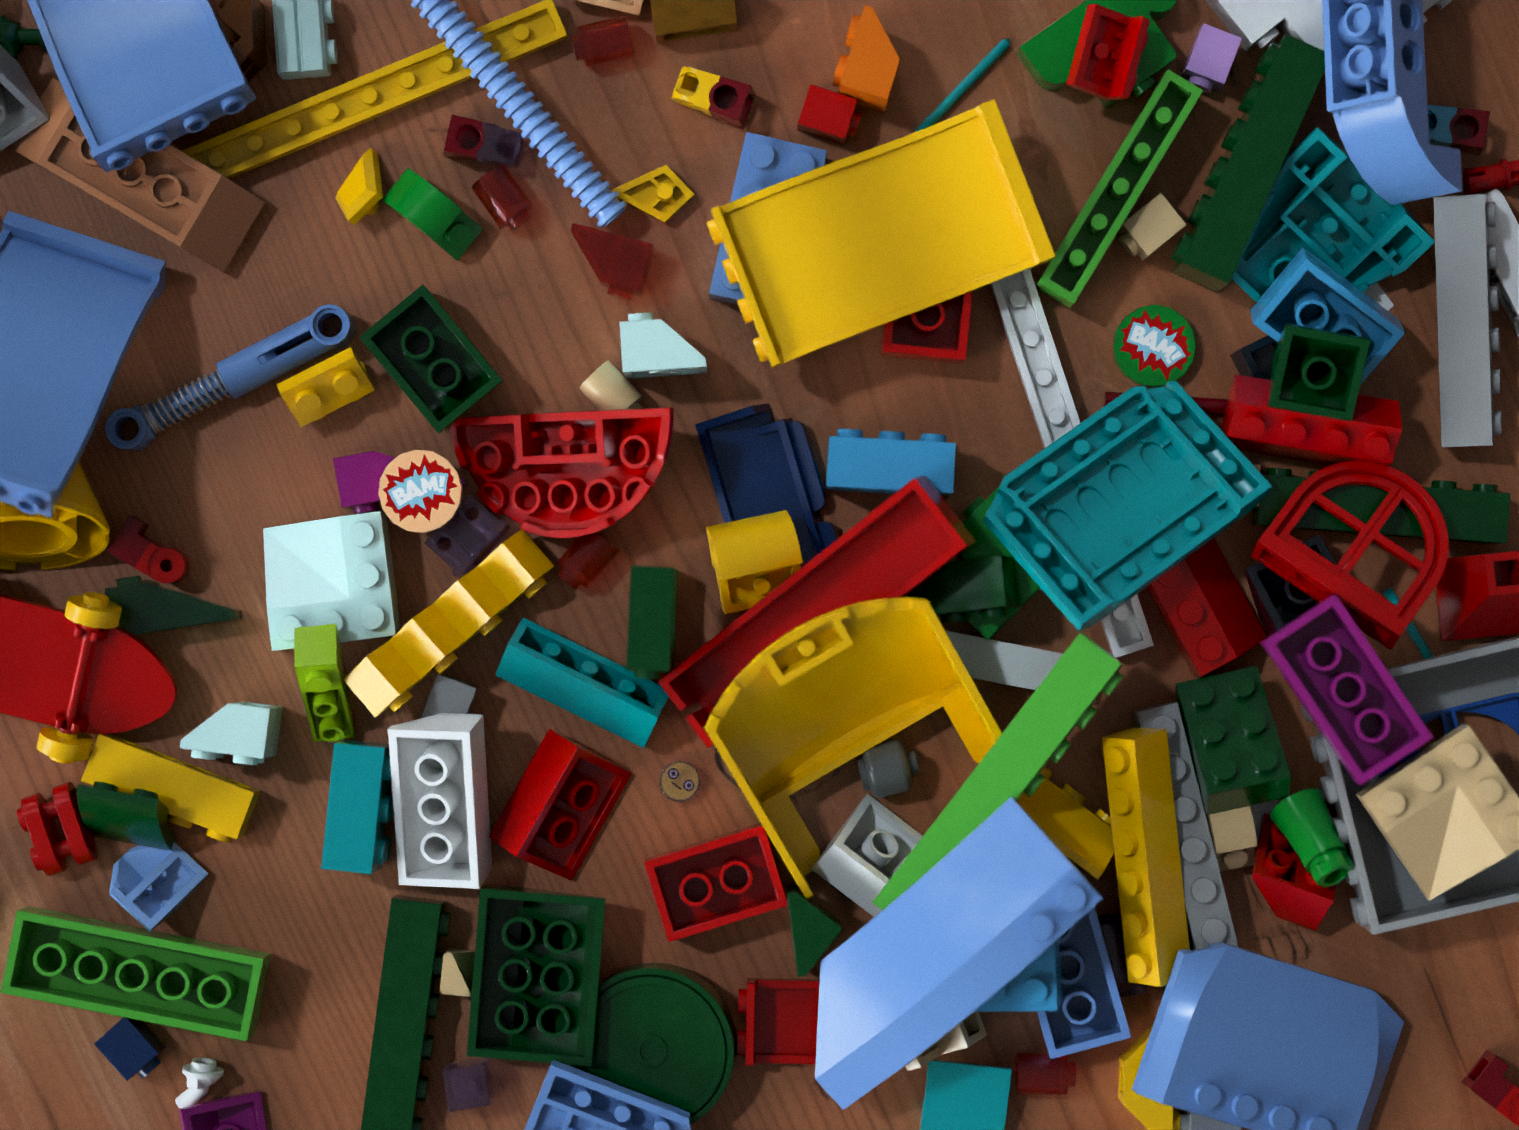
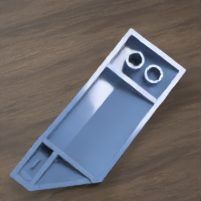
M1012 797L1005 801L886 908L824 959L820 960L815 1080L843 1110L903 1068L973 1013L1103 899L1092 884Z

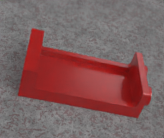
M747 978V989L738 988V1013L746 1014V1030H738L737 1055H745V1066H754V1063L816 1064L820 979Z

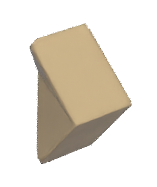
M449 948L443 954L440 982L441 994L471 997L474 950Z

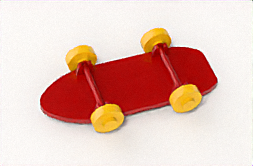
M85 592L84 595L68 597L66 610L0 594V713L53 726L40 729L36 747L41 753L49 756L51 760L64 764L87 760L90 758L94 739L86 733L110 734L133 730L161 718L173 707L177 698V684L174 676L149 646L130 632L118 627L122 607L109 601L108 596L96 592Z

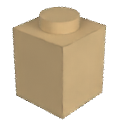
M1160 193L1122 224L1119 229L1122 235L1118 239L1123 248L1132 257L1138 254L1142 260H1145L1180 232L1187 224L1162 193Z

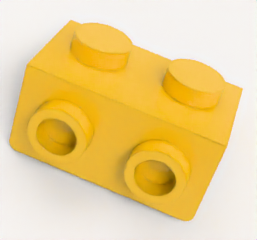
M351 347L277 384L281 397L300 427L319 420L327 414L375 391L365 365L359 361Z

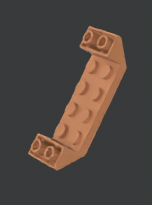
M52 78L40 98L49 115V120L15 141L11 149L225 274L266 202L172 145L160 151H150L134 159L132 164L124 169L111 170L106 173L92 157L91 148L74 115L61 83Z

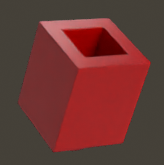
M810 84L797 130L844 145L847 134L855 137L862 113L855 111L858 99Z

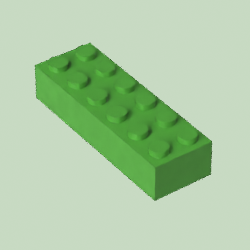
M27 906L16 912L0 993L248 1041L256 1033L271 953L154 930L149 932L144 928Z

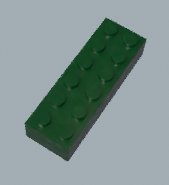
M1285 34L1277 44L1271 42L1268 49L1263 51L1254 70V73L1260 75L1258 81H1253L1250 88L1247 87L1237 110L1243 112L1241 119L1237 118L1234 124L1230 125L1220 147L1226 149L1224 157L1220 156L1217 162L1212 164L1204 181V185L1210 187L1207 195L1202 194L1200 200H1196L1188 216L1187 222L1193 225L1190 233L1185 232L1184 236L1179 238L1171 254L1170 260L1176 262L1172 270L1173 274L1216 293L1229 284L1325 71V55L1323 50Z

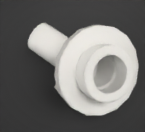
M197 1057L193 1058L190 1064L183 1066L182 1073L187 1077V1087L189 1088L175 1099L179 1108L198 1102L207 1094L209 1087L224 1075V1069L216 1065V1060Z

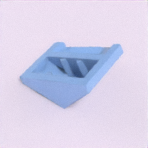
M175 842L173 843L172 851L140 845L129 849L113 865L109 895L143 927L151 932L177 911L209 873Z

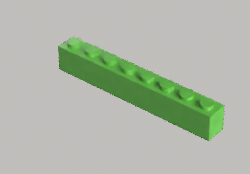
M1079 633L877 895L873 903L881 910L886 908L1010 797L1016 802L1024 793L1031 797L1046 778L1040 773L1050 759L1057 764L1072 743L1066 740L1072 730L1076 726L1083 730L1098 711L1092 706L1102 692L1109 696L1121 682L1124 676L1118 671L1123 666V663L1084 633Z

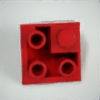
M1519 551L1448 558L1442 577L1435 587L1441 641L1519 634Z
M1264 813L1261 819L1252 879L1276 917L1316 931L1334 901L1336 885L1327 888L1318 886L1311 873L1305 870L1301 860L1286 837L1271 821L1270 815Z

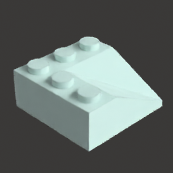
M378 511L263 528L266 607L272 651L294 649V628L336 624L341 643L394 636L401 629L388 521L385 512Z

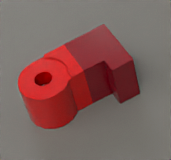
M128 516L107 551L158 582L165 584L182 581L190 569L187 555L176 548H165L143 535L149 524L135 516Z
M1486 1050L1461 1083L1506 1119L1519 1126V1087L1502 1076L1509 1066L1496 1055Z

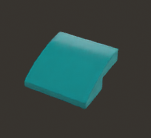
M939 1059L929 1062L927 1065L925 1093L922 1101L920 1130H1004L1010 1090L1011 1067Z

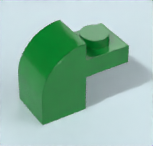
M409 168L406 169L382 199L457 261L483 230L460 207Z

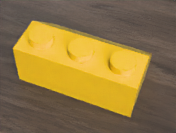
M1044 767L1040 773L1046 777L1031 797L1024 793L1017 803L1064 855L1098 880L1114 854L1110 816L1100 808L1094 815L1082 806L1086 799L1083 795L1067 783L1061 790L1049 780L1053 773Z

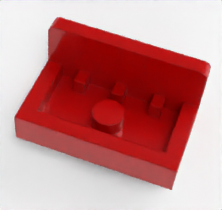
M1098 4L1087 5L1066 85L1106 101L1128 99L1130 92L1134 89L1137 82L1136 70L1141 52L1145 49L1148 42L1147 30L1150 19L1143 16L1129 17Z

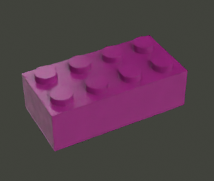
M1336 594L1328 596L1260 641L1356 784H1364L1433 738Z

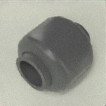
M900 740L879 743L865 751L862 758L857 759L864 791L871 790V793L877 798L910 791L913 786L912 776L920 774L915 750L906 752L905 745Z

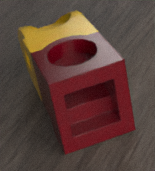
M682 67L671 99L688 108L703 111L704 114L725 120L728 124L744 128L756 93L751 85L695 68Z

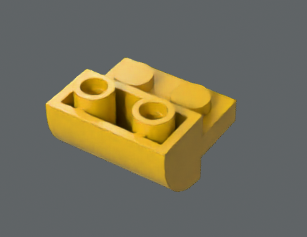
M787 510L706 527L712 566L716 570L721 607L725 614L750 609L801 568L800 564L803 563L800 545L793 521Z

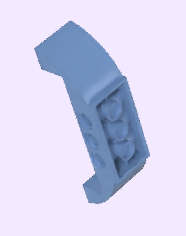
M1322 0L1327 112L1333 114L1343 145L1362 178L1379 196L1391 205L1461 192L1460 149L1429 144L1422 0Z

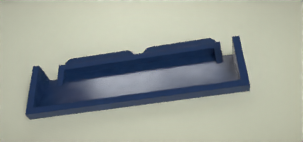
M768 403L752 405L695 424L724 523L787 510L793 521L803 560V563L800 564L801 567L838 539L835 526L829 521L823 522L820 514V509L824 508L827 499L806 427L802 422L793 421L792 418L774 422Z

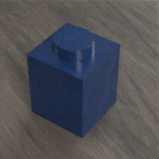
M125 1017L94 1043L126 1081L137 1073L142 1079L145 1078L161 1063L157 1055L166 1048L143 1021Z

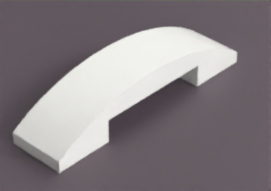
M945 631L970 677L1036 690L1063 655V653Z

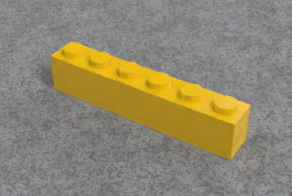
M1133 727L1102 737L1128 982L1161 987L1168 982L1178 950H1190L1167 729Z

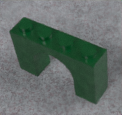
M631 565L626 669L636 670L635 678L662 679L665 676V671L674 669L679 570H675L674 567Z

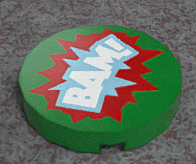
M1159 305L1137 308L1124 317L1116 329L1113 339L1114 360L1122 374L1135 384L1145 385L1146 387L1165 386L1167 382L1175 381L1183 376L1193 362L1196 347L1193 329L1184 316L1170 307Z

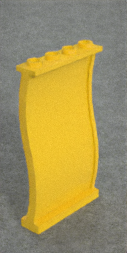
M995 99L899 139L800 174L723 206L714 207L711 209L713 220L706 222L715 246L723 243L728 259L721 262L730 285L738 282L744 298L737 300L745 324L753 321L759 337L752 339L758 358L761 363L769 361L771 369L1034 266L1044 264L1056 257Z

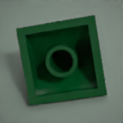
M1286 323L1273 356L1268 406L1352 421L1371 341L1370 338Z
M787 885L797 977L806 976L840 933L842 925L837 917L811 897L806 899L796 885Z

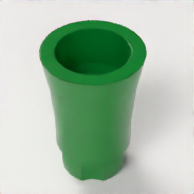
M1309 788L1298 791L1283 799L1271 811V821L1286 837L1301 860L1305 870L1311 873L1318 886H1323L1324 888L1331 887L1348 877V872L1353 870L1354 866L1347 855L1348 849L1343 841L1339 839L1323 792L1320 789Z

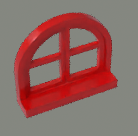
M1346 461L1316 471L1297 487L1258 540L1251 557L1318 602H1321L1330 595L1336 594L1359 629L1389 650H1392L1442 577L1448 559L1449 539L1447 527L1439 507L1431 495L1417 481L1400 470L1384 464ZM1347 485H1367L1389 492L1366 524L1323 495L1335 488ZM1401 501L1409 507L1421 526L1425 541L1423 561L1379 533ZM1313 503L1359 532V535L1337 565L1290 535ZM1372 542L1419 572L1397 605L1349 574Z

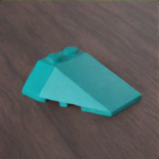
M1316 127L1286 157L1231 279L1257 302L1300 249L1305 247L1361 291L1369 289L1368 286L1391 275L1394 277L1404 272L1435 243V240L1403 203L1391 205L1379 196L1362 178L1345 147L1319 127Z

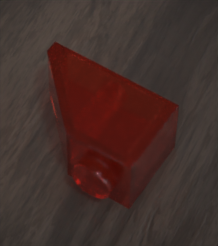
M572 223L571 233L601 285L608 287L607 294L625 300H631L632 294L642 296L654 252L653 244Z

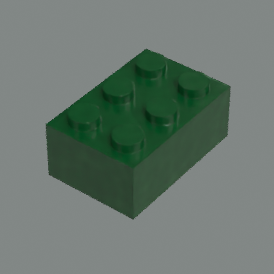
M1257 666L1176 683L1175 702H1178L1206 814H1215L1288 797L1291 774Z

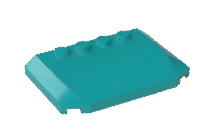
M1170 381L1164 387L1146 389L1144 385L1130 388L1004 476L983 522L1078 631H1082L1097 624L1248 514L1269 494L1272 485L1178 382Z

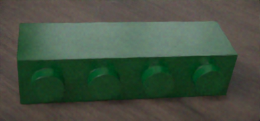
M1000 555L950 562L907 597L926 598L936 616L941 617L942 624L966 621V614L980 612L981 619L1005 617V609L1019 607L1014 557Z

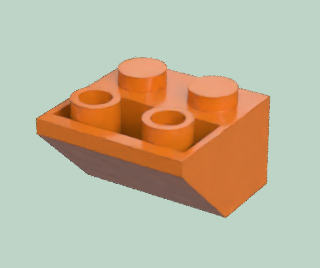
M864 5L861 16L855 14L852 16L845 43L846 47L851 48L849 56L840 55L834 74L833 86L839 87L838 93L858 99L857 105L885 113L900 58L873 7Z

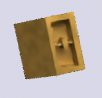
M650 0L657 43L738 31L734 0Z

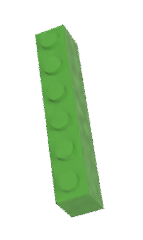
M1167 69L1056 250V257L1049 262L1036 283L1037 290L1067 308H1070L1076 302L1202 94V89Z

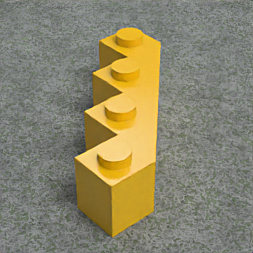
M524 530L518 531L502 542L481 564L458 579L432 605L414 616L388 642L366 656L343 678L344 682L375 717L388 708L395 713L413 697L409 692L434 670L440 675L458 659L454 653L480 632L485 637L503 621L499 615L524 594L530 599L547 584L543 577L554 565Z

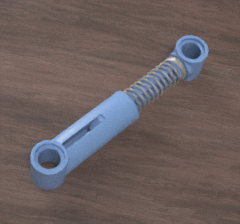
M326 304L320 306L311 315L217 362V372L214 373L211 370L210 376L204 374V379L201 380L198 377V382L196 383L191 380L190 386L184 384V389L178 387V392L176 393L171 390V395L165 394L163 400L158 397L157 403L152 400L150 404H139L131 409L122 408L116 410L106 421L105 432L107 438L112 445L120 449L135 452L143 450L157 437L158 432L161 433V431L165 430V426L171 428L172 423L177 425L178 419L184 421L185 416L190 418L191 412L197 414L198 409L204 411V406L210 408L211 402L217 404V399L223 401L224 396L228 398L232 396L234 399H237L333 349L345 347L355 335L354 320L349 313L337 305ZM329 317H339L342 321L340 333L334 337H326L322 330L323 323ZM313 336L312 339H310V340H308V341H306V342H304V343H302V344H300V345H298V346H296V347H294V348H292V349H290V350H288V351H286V352H284V353H282V354H280V355L277 354V353H279V352H281V351H283V350H285V349H287V348H289V347H291V346H293V345H295V344H297V343H299V342H301V341H303V340H305V339H307V338ZM135 419L139 426V432L133 440L126 441L122 437V426L127 420Z

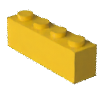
M98 734L81 781L91 784L92 787L94 782L115 785L119 788L118 792L133 794L134 789L154 792L159 795L158 799L169 809L168 821L186 828H191L193 823L208 828L207 836L226 843H230L231 838L239 839L244 837L261 790L113 734Z

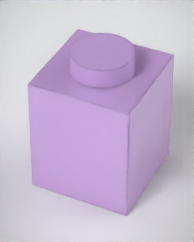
M1203 23L1196 34L1181 77L1189 80V82L1202 89L1205 93H1211L1212 89L1219 91L1225 84L1242 38Z

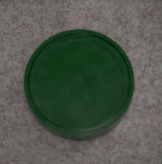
M636 964L611 974L599 984L592 1066H570L690 1112V1122L692 1124L714 1107L730 1081L737 1057L736 1029L724 1000L700 976L672 964Z

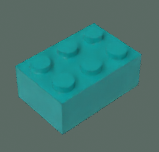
M343 740L334 743L321 869L372 874L382 868L384 861L389 862L392 838L385 836L386 823L394 819L393 796L389 795L391 785L389 744Z

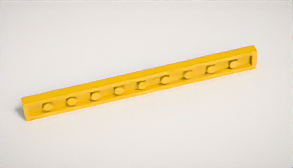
M553 0L541 1L474 29L476 32L481 31L485 35L483 38L485 43L488 41L492 43L493 47L491 50L493 52L498 51L501 54L500 60L502 63L505 61L510 63L568 39ZM445 41L182 150V152L226 178L231 179L472 79L470 76L472 71L470 68H463L462 63L464 61L453 56L454 49H447Z

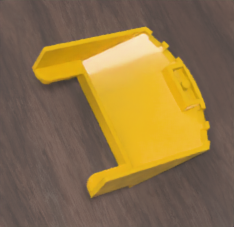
M911 597L882 598L859 602L835 609L794 628L758 654L737 675L719 699L705 725V730L806 899L814 895L805 875L813 871L812 868L820 857V850L789 798L791 794L941 707L946 711L970 756L978 764L1002 734L929 601L926 598Z

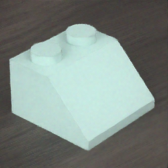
M653 313L629 314L628 321L619 322L622 371L626 379L708 374L706 358L662 319H654Z

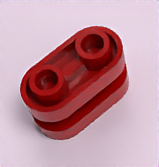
M72 782L53 787V801L46 802L43 795L38 792L22 798L21 808L17 809L19 824L24 832L29 831L34 846L30 848L32 862L38 871L43 870L47 876L66 871V857L73 855L79 865L89 863L98 858L94 836L89 833L84 825L77 802V789ZM59 816L66 837L64 841H60L53 821L54 817Z

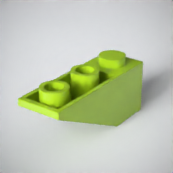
M326 624L294 628V668L314 742H335L340 739L355 738L348 685L343 680L346 676L337 625Z

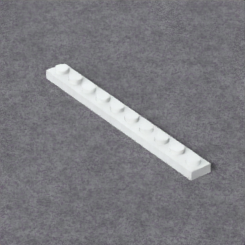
M1029 268L990 284L1043 448H1046L1081 422ZM1137 594L1101 620L1111 654L1115 658L1154 646Z

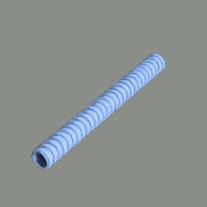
M412 0L411 6L414 9L419 8L421 10L419 16L422 19L427 18L429 20L428 26L430 29L436 28L438 30L436 36L439 39L444 38L446 40L445 46L447 49L453 48L455 51L453 56L464 61L462 63L463 68H470L472 71L470 76L473 79L478 78L480 80V88H487L489 91L487 96L490 99L495 98L497 100L496 107L498 109L503 108L506 111L504 116L507 119L512 118L514 120L512 126L515 129L520 127L523 131L521 133L523 139L529 138L531 140L529 146L540 151L538 153L540 159L544 157L547 159L546 166L549 169L553 167L556 170L554 174L556 178L562 177L565 181L563 186L566 189L570 187L573 190L571 194L573 198L579 197L582 201L579 205L590 210L588 213L589 217H596L598 220L596 225L599 228H605L626 210L627 203L625 201L620 202L617 199L619 194L616 191L611 192L609 190L611 184L600 179L602 176L600 171L594 172L592 169L594 164L583 159L585 157L584 152L580 151L578 153L575 149L577 144L574 141L569 142L567 140L568 133L566 131L561 133L558 129L560 124L557 121L553 123L550 120L551 113L549 111L544 113L542 110L543 104L540 101L536 103L533 100L535 94L532 91L527 92L525 90L527 85L523 81L520 83L517 81L518 74L515 71L510 72L508 70L510 66L508 62H501V54L498 51L493 52L491 50L493 45L490 41L485 43L483 40L485 35L481 31L476 32L474 30L476 24L473 21L468 23L466 20L468 15L464 11L459 12L457 10L459 4L456 1L451 2L450 0Z

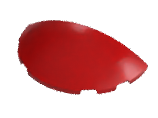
M674 407L460 417L449 427L453 448L460 467L469 470L473 480L479 487L476 494L494 513L505 514L513 521L521 524V530L551 538H571L597 533L613 526L629 512L634 511L648 496L655 486V482L668 457L674 425Z

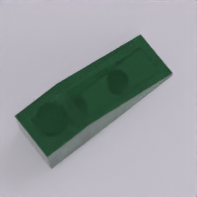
M141 576L116 579L117 587L105 589L109 601L122 607L118 627L130 632L134 636L243 618L242 611L157 583H142Z

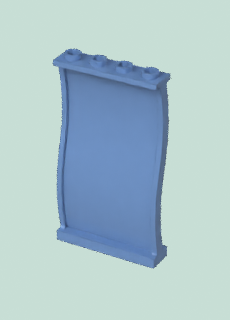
M27 0L65 95L91 148V155L106 173L111 170L124 169L131 165L134 159L150 151L163 150L173 140L187 133L199 132L205 129L209 122L226 114H236L242 111L248 103L257 99L233 53L210 0Z
M8 210L2 221V231L0 233V502L16 506L27 514H41L52 518L55 512V503L83 454L130 344L156 297L160 298L165 289L166 261Z

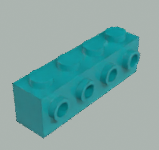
M522 618L508 642L495 674L642 748L645 747L669 698L660 684L650 679L635 678V672L525 618Z

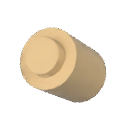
M609 360L598 367L579 387L582 393L599 410L642 408L638 402L643 396Z

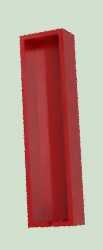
M926 475L915 477L665 675L664 678L660 679L658 683L679 711L685 710L699 702L702 709L691 713L685 719L706 747L709 748L714 743L705 730V725L714 707L737 675L773 642L794 628L835 609L864 601L907 597L976 543V541Z

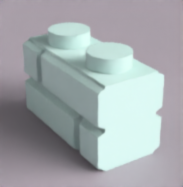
M272 0L277 74L284 80L331 76V65L338 63L335 39L329 40L328 24L335 22L333 0Z

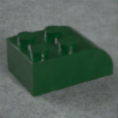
M424 284L359 336L361 341L438 434L443 432L503 382L494 368Z

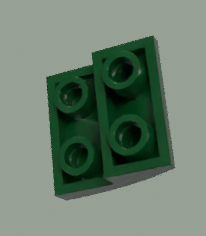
M94 782L93 787L78 785L76 794L79 811L85 827L92 836L172 851L175 834L165 826L169 809L158 799V794L143 789H134L133 794L118 792L119 788L117 786L104 782Z

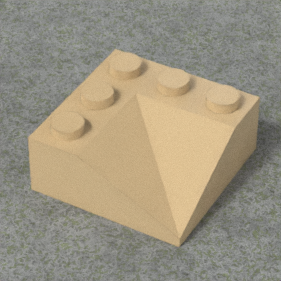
M1461 724L1356 794L1428 901L1519 849V797L1469 725Z

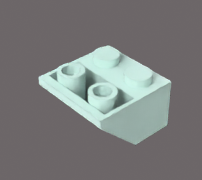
M245 701L228 703L182 738L180 748L190 749L191 757L216 760V758H223L224 754L233 755V763L245 765L264 763L265 758L277 755L283 706Z

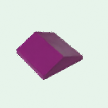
M261 1091L213 1098L179 1109L182 1130H267Z

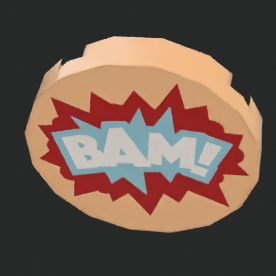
M416 449L400 454L387 465L380 478L378 496L383 511L392 523L406 531L427 533L441 529L454 517L461 505L463 487L458 471L448 459L433 451Z

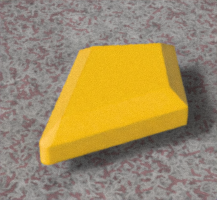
M369 148L361 156L335 197L347 220L353 225L366 213L368 215L374 214L379 207L378 201L383 198L378 153L372 148Z
M667 165L661 166L611 190V192L616 191L619 194L618 199L625 201L627 204L663 223H666L694 196V193Z

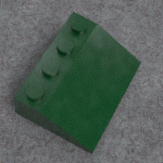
M485 884L480 888L466 1056L551 1063L552 1060L563 1064L592 1066L606 898Z

